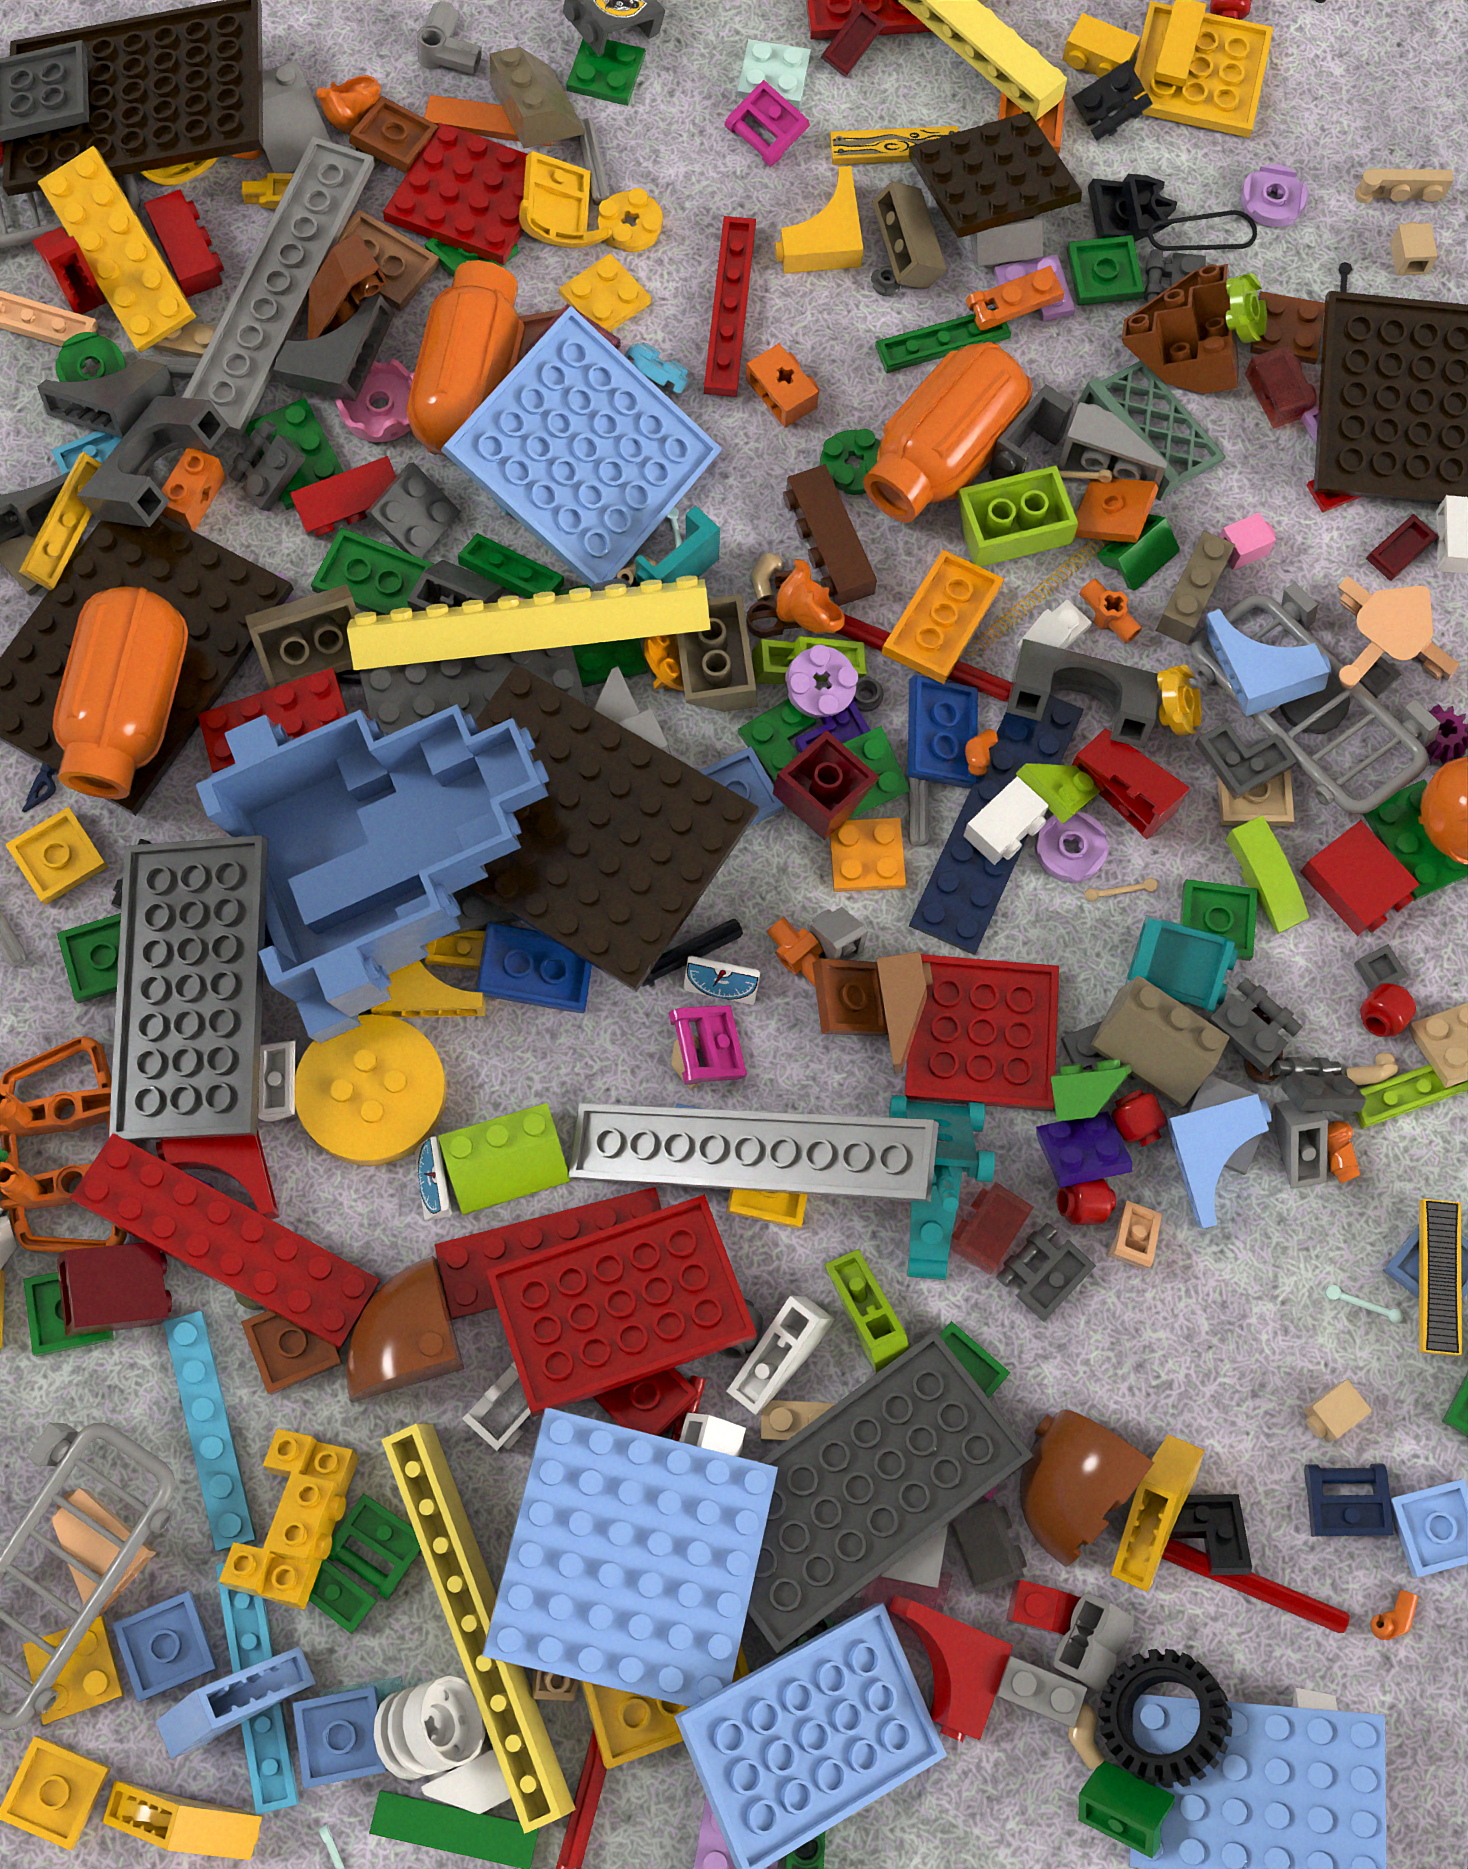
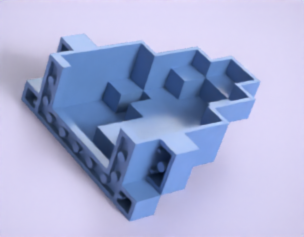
M458 704L390 735H388L387 731L382 732L375 718L370 720L361 709L296 739L293 736L288 737L280 723L275 725L266 715H263L224 733L235 764L210 775V778L195 784L207 817L230 836L263 835L269 839L265 922L274 946L267 947L258 951L270 985L296 1002L308 1036L321 1044L361 1026L357 1014L391 999L387 989L388 986L392 985L388 974L429 956L425 944L461 928L456 916L461 914V911L452 893L488 877L484 864L521 848L516 835L522 833L513 812L549 796L544 783L550 781L542 761L538 760L535 762L530 750L536 748L527 727L520 729L515 720L511 718L480 732L471 713L465 715Z

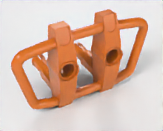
M82 1036L74 1038L7 1069L0 1080L1 1147L9 1153L6 1161L0 1163V1192L2 1193L0 1207L4 1211H9V1219L17 1240L28 1251L63 1253L65 1250L123 1245L127 1237V1232L113 1224L111 1236L106 1240L33 1236L25 1217L24 1210L74 1204L69 1198L72 1194L69 1191V1186L75 1178L83 1177L91 1164L67 1165L61 1169L30 1176L20 1169L16 1137L64 1131L75 1132L81 1128L107 1121L109 1134L112 1076L103 1046L91 1037ZM86 1051L90 1054L99 1089L59 1092L53 1096L25 1103L14 1096L15 1085L18 1080L79 1052ZM69 1105H75L73 1115L66 1120H61L62 1110Z

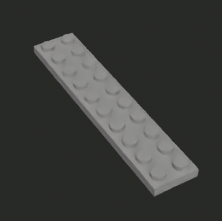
M314 136L312 137L182 398L210 400L229 424L225 431L243 436L274 372L273 368L276 364L277 356L280 354L285 341L290 340L309 301V287L332 248L336 246L375 166L374 156Z
M579 1103L568 1177L591 1181L931 1202L939 1123L935 1120Z

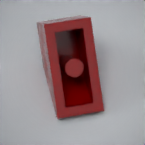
M1016 1580L1013 1584L1006 1621L1064 1636L1071 1630V1617L1081 1597L1028 1581Z

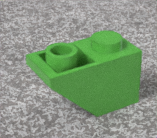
M1120 1059L1098 1061V1068L1083 1069L1082 1063L1060 1066L1061 1072L1051 1076L1057 1121L1091 1118L1098 1115L1131 1073V1064L1120 1065Z

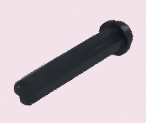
M731 919L663 953L641 986L649 985L653 987L655 986V980L687 965L688 957L700 958L740 938L743 935L740 923L736 919Z

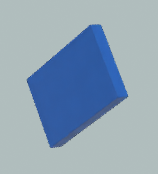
M914 675L909 679L907 777L970 789L973 783H976V776L968 770L969 763L966 760L965 746L970 739L977 736L978 688L947 681L942 684L932 678Z
M487 922L475 992H482L485 997L568 1012L584 1013L592 964L536 930Z

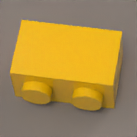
M1082 13L1066 41L1062 60L1067 62L1072 68L1086 70L1097 75L1100 79L1128 60L1130 64L1132 63L1140 37Z

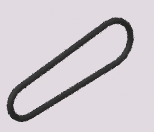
M1238 210L1159 220L1153 222L1148 229V238L1151 244L1162 251L1244 249L1250 247L1257 237V227L1253 219L1248 214ZM1229 215L1243 217L1252 228V237L1244 244L1163 246L1157 243L1153 237L1154 228L1160 225Z

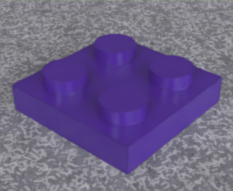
M1108 1111L1101 1112L1091 1118L1065 1120L1036 1126L1038 1142L1059 1188L1132 1172V1160Z

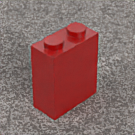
M1362 820L1311 858L1300 871L1303 877L1357 937L1366 929L1371 934L1378 930L1388 921L1385 914L1394 908L1397 913L1402 911L1414 900L1411 893L1420 885Z

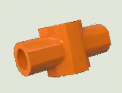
M1096 578L1089 581L1081 589L1079 595L1094 610L1095 618L1093 622L1098 628L1114 631L1125 644L1132 641L1141 632L1142 627L1128 613L1127 602L1129 599L1122 591L1113 592L1106 590Z
M782 917L766 932L780 947L775 951V954L785 968L794 976L801 971L815 987L812 963L820 959L819 955L824 950L811 932H808L805 928L797 932L788 920Z

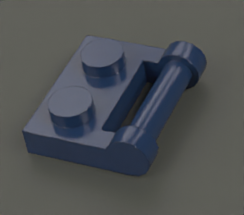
M1372 1463L1369 1468H1320L1318 1464H1306L1304 1466L1311 1537L1394 1535L1388 1474L1385 1464ZM1371 1483L1373 1487V1495H1323L1322 1484Z

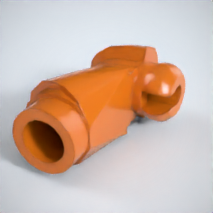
M1332 1121L1328 1124L1327 1159L1331 1173H1334L1335 1177L1337 1176L1341 1184L1360 1176L1361 1173L1358 1169L1359 1164L1352 1141H1349L1353 1136L1352 1127L1344 1121Z

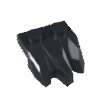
M1129 173L1123 181L1093 178L1088 185V192L1097 238L1133 235L1134 242L1148 237V229L1153 222L1168 219L1176 210L1177 201L1159 194L1164 189L1165 181L1148 175ZM1172 224L1160 225L1155 227L1153 230V234L1167 228Z

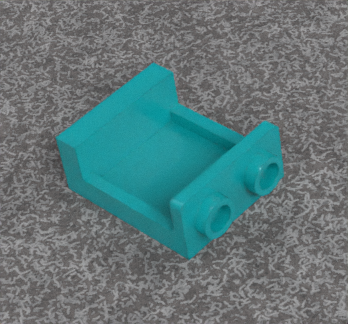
M695 505L686 513V540L656 566H653L642 555L635 558L636 587L641 586L640 583L647 580H661L662 584L674 583L677 578L682 576H697V578L719 560L720 527Z
M1146 914L1125 985L1139 975L1175 1000L1205 1008L1206 1011L1214 1012L1216 1004L1221 1005L1224 1002L1228 985L1224 984L1223 981L1227 969L1233 970L1238 949L1234 948L1235 942L1231 938Z

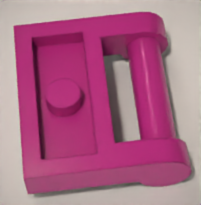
M763 80L727 117L724 125L730 132L738 133L762 155V160L771 167L781 159L782 154L806 131L810 123L802 113ZM749 115L776 138L771 145L745 123V119Z
M731 1005L682 1007L671 1010L668 1013L670 1023L675 1025L685 1068V1071L682 1072L685 1085L711 1081L739 1080L747 1075ZM689 1022H695L705 1067H699Z

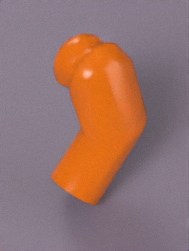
M986 729L973 737L965 746L966 760L969 763L968 770L975 776H981L987 772V766L990 764L989 748L998 742L997 733L992 729Z
M1399 1590L1394 1610L1377 1614L1372 1618L1370 1626L1374 1636L1380 1640H1391L1408 1633L1411 1629L1419 1596Z

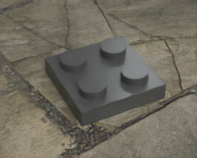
M412 462L404 467L365 513L403 552L422 558L461 511Z

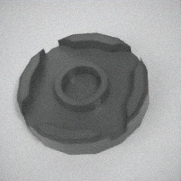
M1329 674L1324 690L1281 704L1279 706L1280 711L1286 721L1293 727H1296L1346 689ZM1350 696L1314 721L1302 732L1325 734L1337 728L1348 714Z

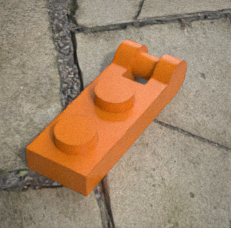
M1050 265L984 292H973L966 298L965 302L969 310L974 311L976 315L975 322L978 329L987 330L1063 300L1064 291ZM993 304L996 310H988L987 306Z

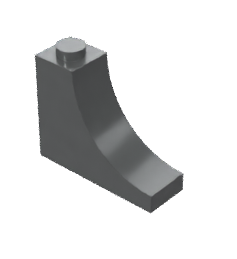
M380 294L367 296L359 310L336 330L311 340H286L280 354L277 356L273 370L290 388L356 402L395 313Z
M143 358L118 372L101 378L79 382H58L46 379L37 386L48 416L121 438L126 435L157 395L171 397L176 395L167 365Z

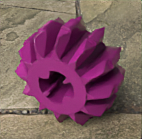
M1438 704L1429 711L1440 722L1436 739L1425 747L1430 755V765L1435 764L1438 759L1444 765L1453 759L1462 758L1466 754V749H1468V724H1463L1466 713L1457 716L1454 714L1453 706L1448 707L1444 711Z

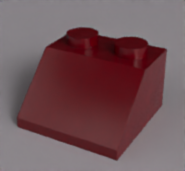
M826 730L777 773L772 794L825 840L852 815L878 781L879 776Z

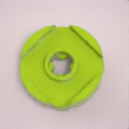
M1253 273L1227 279L1226 289L1230 298L1231 308L1226 312V323L1229 330L1236 329L1242 343L1260 341L1261 338L1259 336L1265 335L1267 329V307L1265 299L1258 300L1256 290L1262 289L1259 279Z

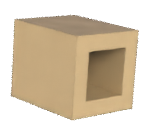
M1408 222L1398 225L1390 241L1396 276L1429 274L1438 257L1432 224Z
M1346 1379L1334 1385L1303 1409V1411L1308 1416L1305 1422L1311 1432L1319 1439L1324 1437L1329 1442L1338 1439L1369 1415L1372 1409L1350 1381Z

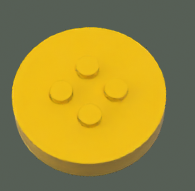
M376 1014L359 1015L358 1018L361 1026L321 1044L314 1040L309 1045L299 1062L295 1075V1106L304 1128L325 1152L347 1163L361 1166H377L403 1159L412 1154L421 1143L431 1137L445 1110L447 1081L445 1071L435 1048L419 1030L407 1022L394 1017Z

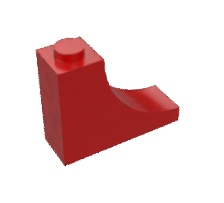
M61 226L53 231L44 233L41 237L32 241L41 260L74 313L83 315L106 303L74 236L68 237Z
M258 1127L257 1135L166 1139L155 1143L158 1158L180 1170L205 1169L227 1175L247 1189L256 1205L258 1213L271 1220L280 1217Z
M894 1595L889 1611L898 1615L914 1629L923 1642L930 1658L934 1678V1695L930 1712L932 1721L942 1725L941 1734L962 1743L965 1735L980 1740L1013 1645L913 1600Z

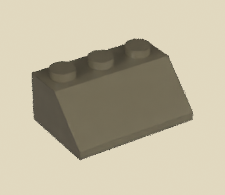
M522 47L508 48L503 51L489 53L491 87L524 149L585 134V128L551 66Z
M347 584L245 616L270 689L332 667L336 673L353 668L347 626L350 619H355L354 616L358 612Z
M742 594L709 598L707 601L711 630L676 634L686 703L722 712L758 707Z
M1138 975L1118 990L1090 1048L1108 1060L1120 1059V1065L1131 1064L1132 1071L1130 1074L1182 1108L1217 1066L1230 1036Z

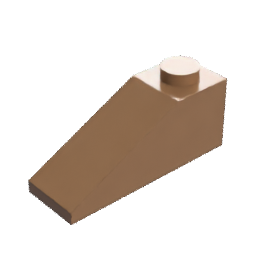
M920 951L876 958L895 1074L903 1072L927 999L926 985L933 984L930 962L922 963Z

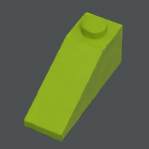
M857 1249L824 1265L861 1347L877 1374L909 1350V1344L904 1328L860 1250Z

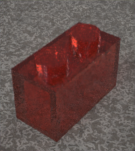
M1288 345L1251 358L1245 376L1273 429L1300 420L1303 413L1314 408L1317 402L1315 388L1307 382L1302 372L1300 360L1293 355Z
M997 1182L994 1183L990 1191L985 1188L981 1189L971 1207L977 1210L971 1221L968 1222L963 1218L952 1235V1238L957 1241L952 1251L989 1275L995 1270L1034 1206Z

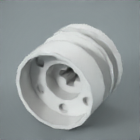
M445 1676L390 1694L380 1704L374 1721V1740L379 1757L390 1772L398 1778L414 1780L470 1763L480 1752L485 1738V1724L471 1686L464 1680L453 1676Z

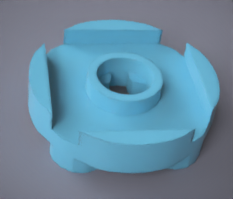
M643 342L642 345L639 343L630 345L624 356L628 360H634L632 364L638 370L663 386L667 380L674 383L675 386L672 390L682 393L689 381L686 377L689 370L674 360H671L670 363L658 357L661 352L648 343Z

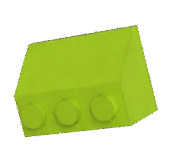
M1057 465L958 489L964 539L973 564L979 567L1073 543L1079 523Z
M548 1102L438 1136L462 1215L571 1182L570 1177H568V1169Z

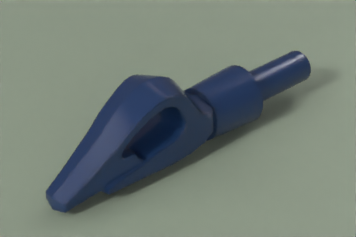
M42 764L22 812H27L39 803L49 799L55 793L56 785L52 779L55 771L49 766ZM47 785V791L38 796L39 791Z

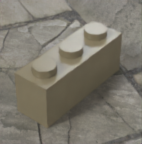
M891 181L872 200L896 281L898 284L920 289L929 288L947 271L922 189Z
M1203 530L1157 625L1156 632L1187 645L1233 551L1234 543Z

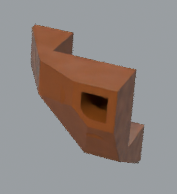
M357 232L332 248L309 287L307 340L324 336L342 326L362 306L359 301L360 299L376 294L384 284L388 283Z
M1211 264L1192 271L1124 319L1123 344L1164 383L1203 394L1238 388L1236 329L1229 330L1226 323V312L1231 309L1230 298L1226 289L1227 279L1230 278L1228 264Z

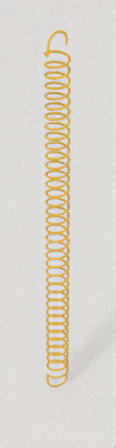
M1091 539V542H1088L1086 546H1083L1082 550H1078V553L1074 554L1073 557L1069 558L1068 561L1064 562V565H1061L1059 569H1056L1055 573H1051L1050 577L1046 578V581H1042L1041 585L1037 586V589H1033L1032 593H1028L1027 597L1023 598V601H1019L1018 605H1014V609H1010L1009 613L1007 612L1004 616L1000 617V621L997 620L995 624H992L991 629L987 628L986 632H983L981 636L977 637V641L973 640L972 647H974L973 643L977 642L984 648L983 651H985L984 645L978 641V638L984 639L988 643L987 646L990 647V643L983 637V634L990 636L993 640L992 642H995L994 638L987 633L988 630L993 631L998 636L996 638L999 639L998 633L992 629V626L998 627L1002 631L1001 634L1004 635V631L999 626H997V622H1000L1006 626V631L1009 630L1008 626L1001 621L1002 618L1007 619L1012 624L1010 626L1013 627V623L1006 617V614L1012 615L1016 619L1015 623H1018L1017 618L1010 613L1011 610H1014L1015 612L1019 613V615L1021 616L1020 619L1023 618L1021 613L1015 609L1016 606L1021 607L1025 611L1024 615H1027V611L1022 606H1020V602L1027 604L1030 608L1029 611H1032L1031 606L1024 601L1025 598H1028L1034 603L1033 607H1036V603L1034 602V600L1029 598L1030 594L1036 596L1039 600L1038 603H1041L1040 598L1033 593L1034 590H1037V592L1039 591L1044 596L1043 599H1045V595L1043 594V592L1038 590L1039 586L1045 588L1048 591L1047 595H1050L1049 590L1042 585L1044 582H1046V584H1049L1053 588L1052 591H1055L1053 585L1047 582V579L1050 578L1051 580H1054L1057 583L1058 586L1056 587H1059L1058 582L1054 578H1052L1053 574H1055V576H1058L1062 580L1061 583H1064L1062 577L1056 574L1058 570L1060 572H1063L1067 577L1065 579L1068 580V575L1061 570V567L1067 568L1071 572V576L1073 575V572L1070 568L1065 566L1066 563L1072 564L1076 569L1074 571L1077 572V567L1070 562V559H1073L1074 561L1076 560L1080 564L1079 568H1082V564L1076 558H1074L1075 555H1078L1084 559V564H1086L1085 558L1079 554L1080 551H1082L1083 553L1085 552L1089 556L1088 560H1091V556L1083 550L1084 547H1087V549L1089 548L1090 550H1092V552L1094 553L1093 556H1096L1094 550L1088 546L1089 543H1091V545L1094 544L1099 550L1097 552H1100L1099 547L1092 542L1094 539ZM1096 539V541L1098 540L1103 545V547L1101 548H1104L1103 542L1099 539ZM977 649L974 653H972V654H970V655H968V652H967V653H966V656H972V655H974V654L978 651V649Z

